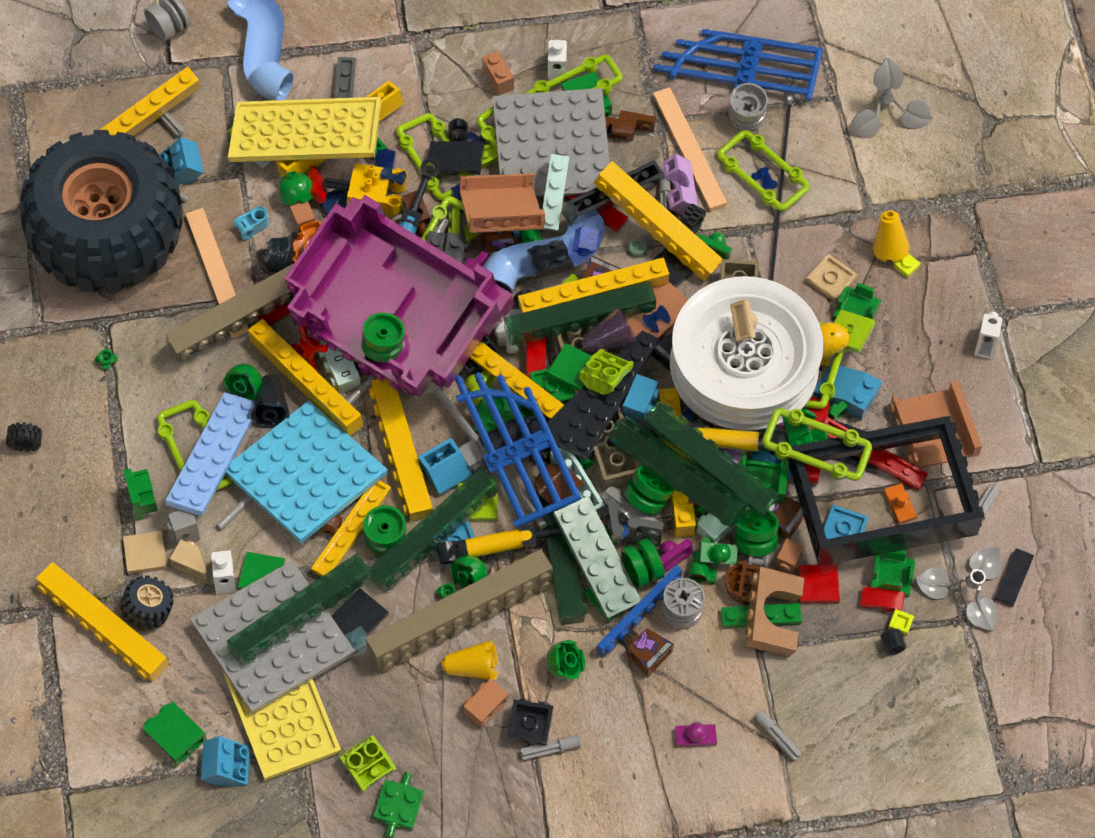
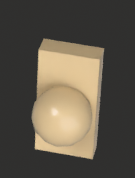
M749 300L730 304L736 342L755 338L754 328L757 325L758 319L751 312Z

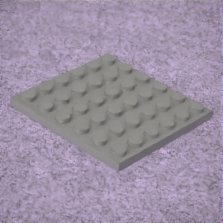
M602 88L493 96L500 175L534 173L533 188L536 198H544L550 155L555 154L569 157L563 197L579 196L597 188L593 183L594 180L610 163Z
M293 560L190 618V622L251 714L355 655V650Z

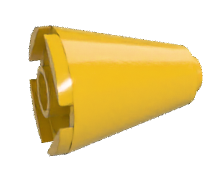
M891 210L881 214L872 247L875 257L884 262L886 260H892V262L903 260L908 255L910 249L899 214Z
M490 640L447 654L445 659H442V669L446 671L447 675L483 680L492 679L494 681L498 676V671H494L495 665H498L495 644H492L493 641Z

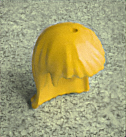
M829 322L820 325L823 336V354L820 364L826 367L830 366V357L835 353H841L847 347L850 340L848 330L845 327Z

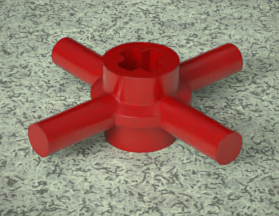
M298 326L301 339L299 343L289 345L303 359L307 358L308 364L318 372L314 357L319 352L326 353L328 347L320 345L312 337L309 338L306 326Z

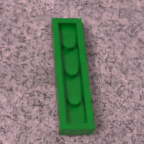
M800 603L764 605L765 615L773 625H801ZM749 606L721 607L722 629L747 627L746 613Z

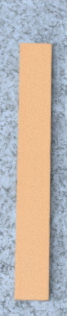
M670 87L654 92L653 97L682 156L691 161L694 181L709 211L727 206V201Z
M201 208L185 214L218 304H221L236 294L204 209ZM247 323L241 325L242 329L232 334L230 331L231 338L247 334Z

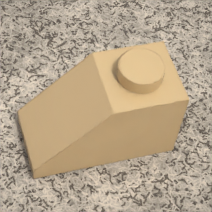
M180 540L170 557L171 567L207 582L208 574L198 546L192 541Z

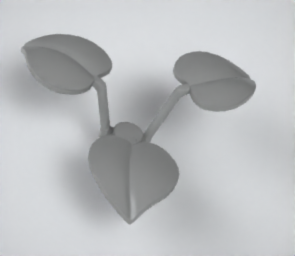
M886 57L873 76L874 85L878 88L877 96L879 98L877 99L876 114L874 115L871 109L860 111L850 124V135L870 138L878 133L881 124L877 117L879 116L881 103L890 104L894 102L904 112L901 116V122L908 128H921L931 122V111L924 101L913 100L908 103L905 109L894 98L891 88L897 89L901 87L904 75L900 67L891 59Z
M999 547L984 548L975 552L969 560V567L972 572L968 577H964L951 584H948V574L943 569L937 567L929 568L916 577V583L922 593L936 600L945 598L948 595V588L966 582L970 588L976 589V602L969 603L966 608L968 621L972 625L988 631H992L995 628L998 620L997 607L988 597L979 600V593L981 590L980 586L985 580L995 579L1001 572L1002 564Z

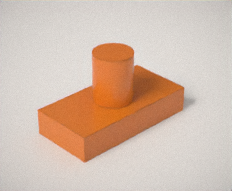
M902 483L884 489L883 493L898 525L917 519V514Z

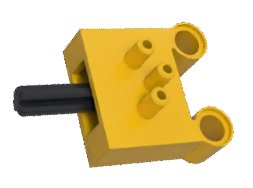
M354 163L351 181L325 178L323 186L325 188L348 191L347 205L352 197L361 201L363 196L366 195L381 204L384 216L390 218L401 212L402 198L396 194L387 196L388 188L395 193L404 192L408 175L401 168L389 169Z

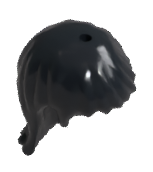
M295 231L286 237L271 238L270 249H260L256 252L257 263L263 272L274 275L292 265L294 258L293 243L298 238V234Z

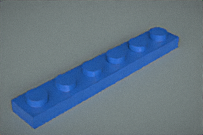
M676 565L597 644V653L601 657L606 653L610 654L615 649L616 643L620 639L624 640L626 633L633 626L637 627L641 623L642 617L646 613H651L659 600H663L666 586L671 581L681 578L682 569Z

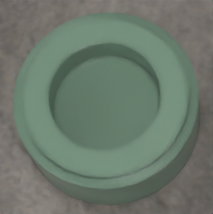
M633 239L629 243L628 252L632 257L641 258L647 252V244L642 239Z

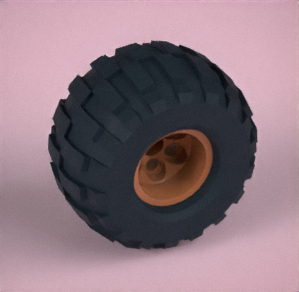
M94 130V134L83 136L82 132L70 135L68 142H56L46 149V156L41 155L39 159L35 160L30 167L29 179H24L21 190L19 212L28 247L34 254L35 259L48 274L53 272L59 282L69 287L70 285L75 287L78 284L82 291L95 293L98 292L99 288H107L108 292L120 291L121 285L127 283L136 286L146 281L147 273H157L166 264L169 253L173 254L178 244L179 232H181L183 224V209L179 186L175 181L174 173L165 159L159 157L154 147L145 141L144 143L140 140L136 141L133 135L123 132L110 135L108 130Z

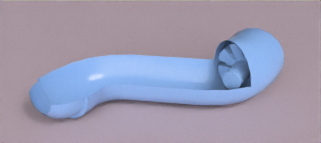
M227 0L228 6L235 16L248 22L243 64L244 73L249 85L269 101L285 100L291 90L294 73L279 64L284 29L283 14L279 5L274 0Z
M597 214L573 226L569 224L567 232L563 236L503 248L498 252H493L485 261L483 267L494 274L496 285L513 294L515 283L518 280L537 276L529 263L527 249H531L535 245H546L554 240H563L568 249V255L573 261L574 268L579 267L589 260L590 255L594 256L598 251L606 229L604 228V221Z

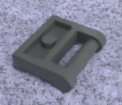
M604 498L607 529L614 535L620 536L623 534L624 528L619 524L618 515H621L619 503H616L612 498Z
M635 517L628 520L629 533L626 536L627 543L634 545L638 541L647 538L654 547L661 546L664 523ZM641 528L643 532L637 533V529Z

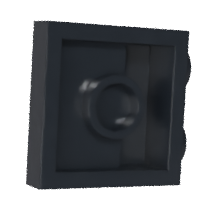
M428 232V243L462 264H466V259L463 258V253L468 251L469 241H466V235L451 232L447 234Z
M554 240L549 244L535 245L531 249H527L529 263L538 278L574 269L573 261L568 255V249L563 240Z
M514 699L507 739L547 746L554 706L547 702L534 703L527 699Z

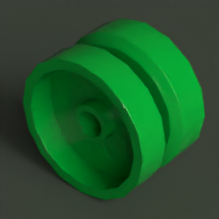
M375 313L368 317L363 324L361 348L363 353L376 362H388L390 358L392 360L396 359L403 348L405 333L403 322L391 313Z
M644 465L636 470L633 479L625 487L624 494L627 500L638 510L654 515L659 514L663 509L666 501L673 494L675 486L672 480L661 470Z
M381 505L373 508L366 514L363 521V532L367 547L373 553L387 556L395 554L403 548L407 537L406 520L397 508Z
M756 508L742 511L737 516L735 545H738L737 549L751 556H764L772 553L777 548L779 520L775 514L765 509Z
M645 538L638 541L636 548L629 545L620 550L623 565L636 588L639 589L648 585L649 579L655 582L665 576L660 556L649 539Z

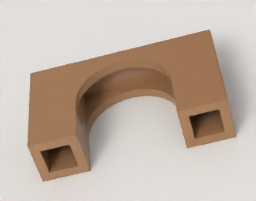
M760 566L750 577L752 587L748 595L750 605L746 613L748 623L744 631L745 646L790 657L797 651L799 632L773 625L765 615L764 602L766 598L775 597L795 603L803 595L804 578Z

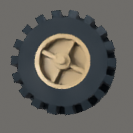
M148 575L145 578L139 576L137 580H131L120 602L121 614L123 617H126L125 621L127 623L131 622L135 628L136 626L140 627V630L145 628L153 630L154 627L157 629L161 624L163 625L168 619L174 604L173 592H170L171 588L169 585L165 586L163 580L159 581L157 577L150 578Z

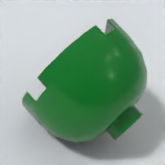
M296 171L288 172L280 180L277 189L281 204L292 206L296 205V201L301 200L302 203L311 200L313 198L310 194L312 180L303 173H297Z
M242 363L233 366L226 373L223 382L229 394H236L253 401L262 383V376L255 367Z
M465 555L453 561L454 563L450 564L452 581L454 584L458 582L462 587L461 589L488 576L486 564L475 556Z
M565 640L557 642L548 650L546 666L553 677L567 681L579 678L580 672L584 671V652L576 646L577 643L575 641Z

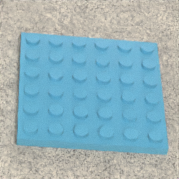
M309 400L292 413L289 418L283 420L232 460L225 475L294 538L303 543L387 475L388 469Z

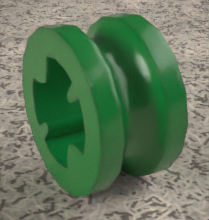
M577 457L583 470L589 469L594 464L593 459L589 458L586 461Z

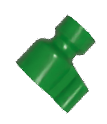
M698 550L694 551L692 556L693 563L689 566L688 579L694 580L697 583L707 582L709 584H716L717 571L709 568L704 562H698Z

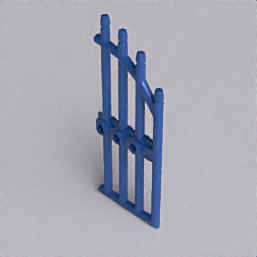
M702 29L701 35L708 36V38L698 42L677 39L676 45L688 48L682 54L670 53L669 51L662 52V57L677 60L673 67L654 64L653 66L655 71L670 73L669 79L672 80L677 75L732 83L735 84L734 88L744 83H753L762 89L805 95V101L811 102L823 48ZM722 39L745 42L743 49L714 45L712 43ZM763 46L815 55L812 61L763 53L761 51ZM700 49L741 56L740 63L693 56L692 54ZM759 59L810 67L811 73L804 74L758 66ZM685 61L738 70L737 77L685 69L681 68ZM756 73L808 81L807 88L758 81L755 80Z
M480 373L475 374V379L480 390L468 392L460 375L455 378L461 393L456 395L458 403L464 401L488 452V454L483 455L490 473L497 472L518 518L512 521L515 528L582 499L536 398L529 387L524 388V393L527 397L525 399L510 391L502 374L497 376L501 390L488 389ZM484 397L506 446L497 450L494 449L472 399ZM492 397L507 400L524 438L515 442L512 441ZM517 404L533 411L541 428L540 431L530 434ZM549 447L572 494L562 500L539 453ZM531 455L554 502L544 508L521 461ZM513 463L536 510L526 516L503 467Z

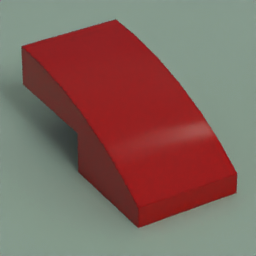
M312 165L308 177L312 180L310 194L318 204L324 203L327 194V188L323 186L325 178Z
M863 587L860 605L862 608H881L883 612H895V609L903 612L905 593L891 589Z

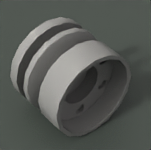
M160 0V5L153 3L144 9V15L150 28L162 41H167L175 36V30L181 32L184 28L191 25L189 15L179 0Z
M744 83L733 89L730 95L728 118L735 128L741 131H752L763 124L768 97L760 86L753 83Z
M678 578L666 586L663 594L662 616L670 626L677 629H689L701 620L705 602L702 587L694 580L688 578Z

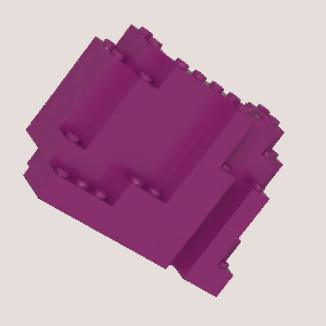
M366 195L363 196L361 201L352 197L345 209L338 204L334 205L284 278L287 284L286 287L290 290L289 293L295 296L287 307L290 313L289 316L293 318L292 321L300 327L302 325L306 326L313 339L318 342L321 340L326 342V346L335 352L336 350L342 352V356L345 359L358 362V366L361 368L360 371L365 375L370 376L371 374L381 381L387 380L391 383L390 386L397 391L401 389L412 397L414 395L420 397L430 382L435 383L441 388L445 386L449 389L484 335L489 336L498 321L502 323L514 306L512 294L496 285L492 272L479 264H476L473 270L385 217L381 204ZM375 313H391L403 322L405 327L403 348L400 355L394 360L390 358L388 362H376L363 353L361 348L363 324L368 317Z

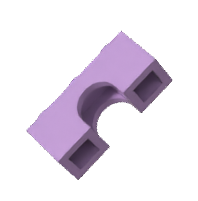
M678 154L663 161L665 178L671 180L675 186V189L667 193L669 207L673 211L684 214L689 205L695 204L698 206L691 161Z

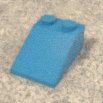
M832 363L813 392L814 395L822 398L820 386L827 382ZM839 366L834 382L836 394L832 399H829V403L832 405L836 403L838 405L844 401L848 405L846 412L862 421L880 394L883 381L866 372Z

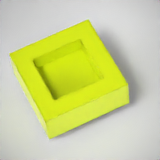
M908 254L903 260L897 261L894 264V268L909 278L920 267L921 263Z
M895 609L888 629L898 628L903 635L907 636L914 616Z

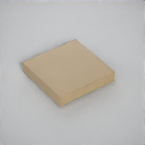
M827 254L807 276L805 282L836 302L844 288L849 287L856 280L858 274Z
M162 531L123 536L128 574L167 569Z

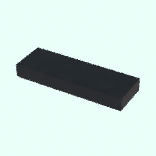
M1018 548L1015 549L995 600L1012 607L1014 606L1034 558L1033 554Z

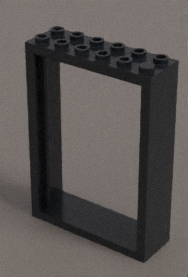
M950 416L858 434L859 437L871 443V452L941 439L964 510L962 513L827 539L805 465L808 464L789 457V469L818 567L978 535L979 529L982 527L984 510L982 507H979L978 492L973 489V477L971 473H968L967 458L962 455V443L956 437V425L951 421ZM838 437L791 446L792 450L821 461L859 455L864 450L863 446L857 444L849 447L844 444L843 439Z

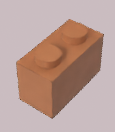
M499 50L483 56L482 69L497 96L514 90V77Z
M492 679L487 683L483 682L477 689L478 692L473 697L469 696L463 704L464 714L481 729L509 702V694Z

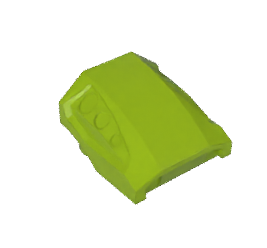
M600 349L580 371V379L588 389L605 395L613 392L624 376L631 371L634 362H629L605 352L604 349Z
M374 735L360 741L338 757L362 791H365L372 784L397 769Z

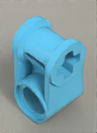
M255 207L246 214L237 217L233 221V226L239 230L243 240H248L269 226L268 212L264 207Z

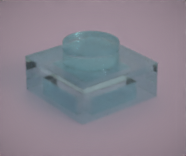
M362 626L345 635L355 650V654L366 648V637L368 635Z

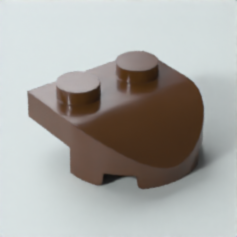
M558 464L547 466V471L560 499L571 496L572 494ZM569 469L577 489H579L584 483ZM539 473L536 480L537 492L541 498L551 505L554 502Z
M739 561L727 569L725 587L727 593L734 601L750 605V602H748V595L752 587L750 577L759 566L748 565V561Z

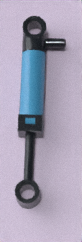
M429 158L422 162L419 169L422 179L410 209L405 207L399 221L400 226L413 234L416 233L422 214L417 211L428 182L434 179L439 172V164L434 159ZM428 165L432 166L434 172L427 173L424 167Z

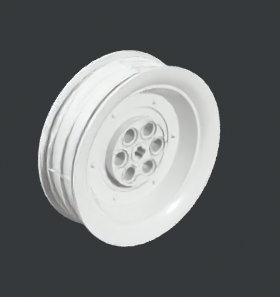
M748 276L716 281L696 292L685 303L677 316L673 329L670 354L672 381L684 403L704 420L731 430L757 431L766 429L775 409L801 410L811 398L817 384L819 366L823 354L821 327L809 305L795 292L777 282ZM749 300L751 312L758 319L757 325L754 328L755 338L736 342L730 304ZM779 416L776 426L784 423L782 416Z

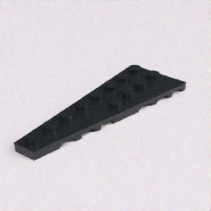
M642 330L616 355L629 362H634L631 371L614 388L613 392L602 395L584 386L547 422L559 448L586 461L589 460L629 393L636 374L639 375L659 343L658 337Z

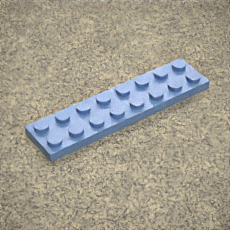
M224 392L166 498V506L203 517L253 422L251 419V409L254 401Z

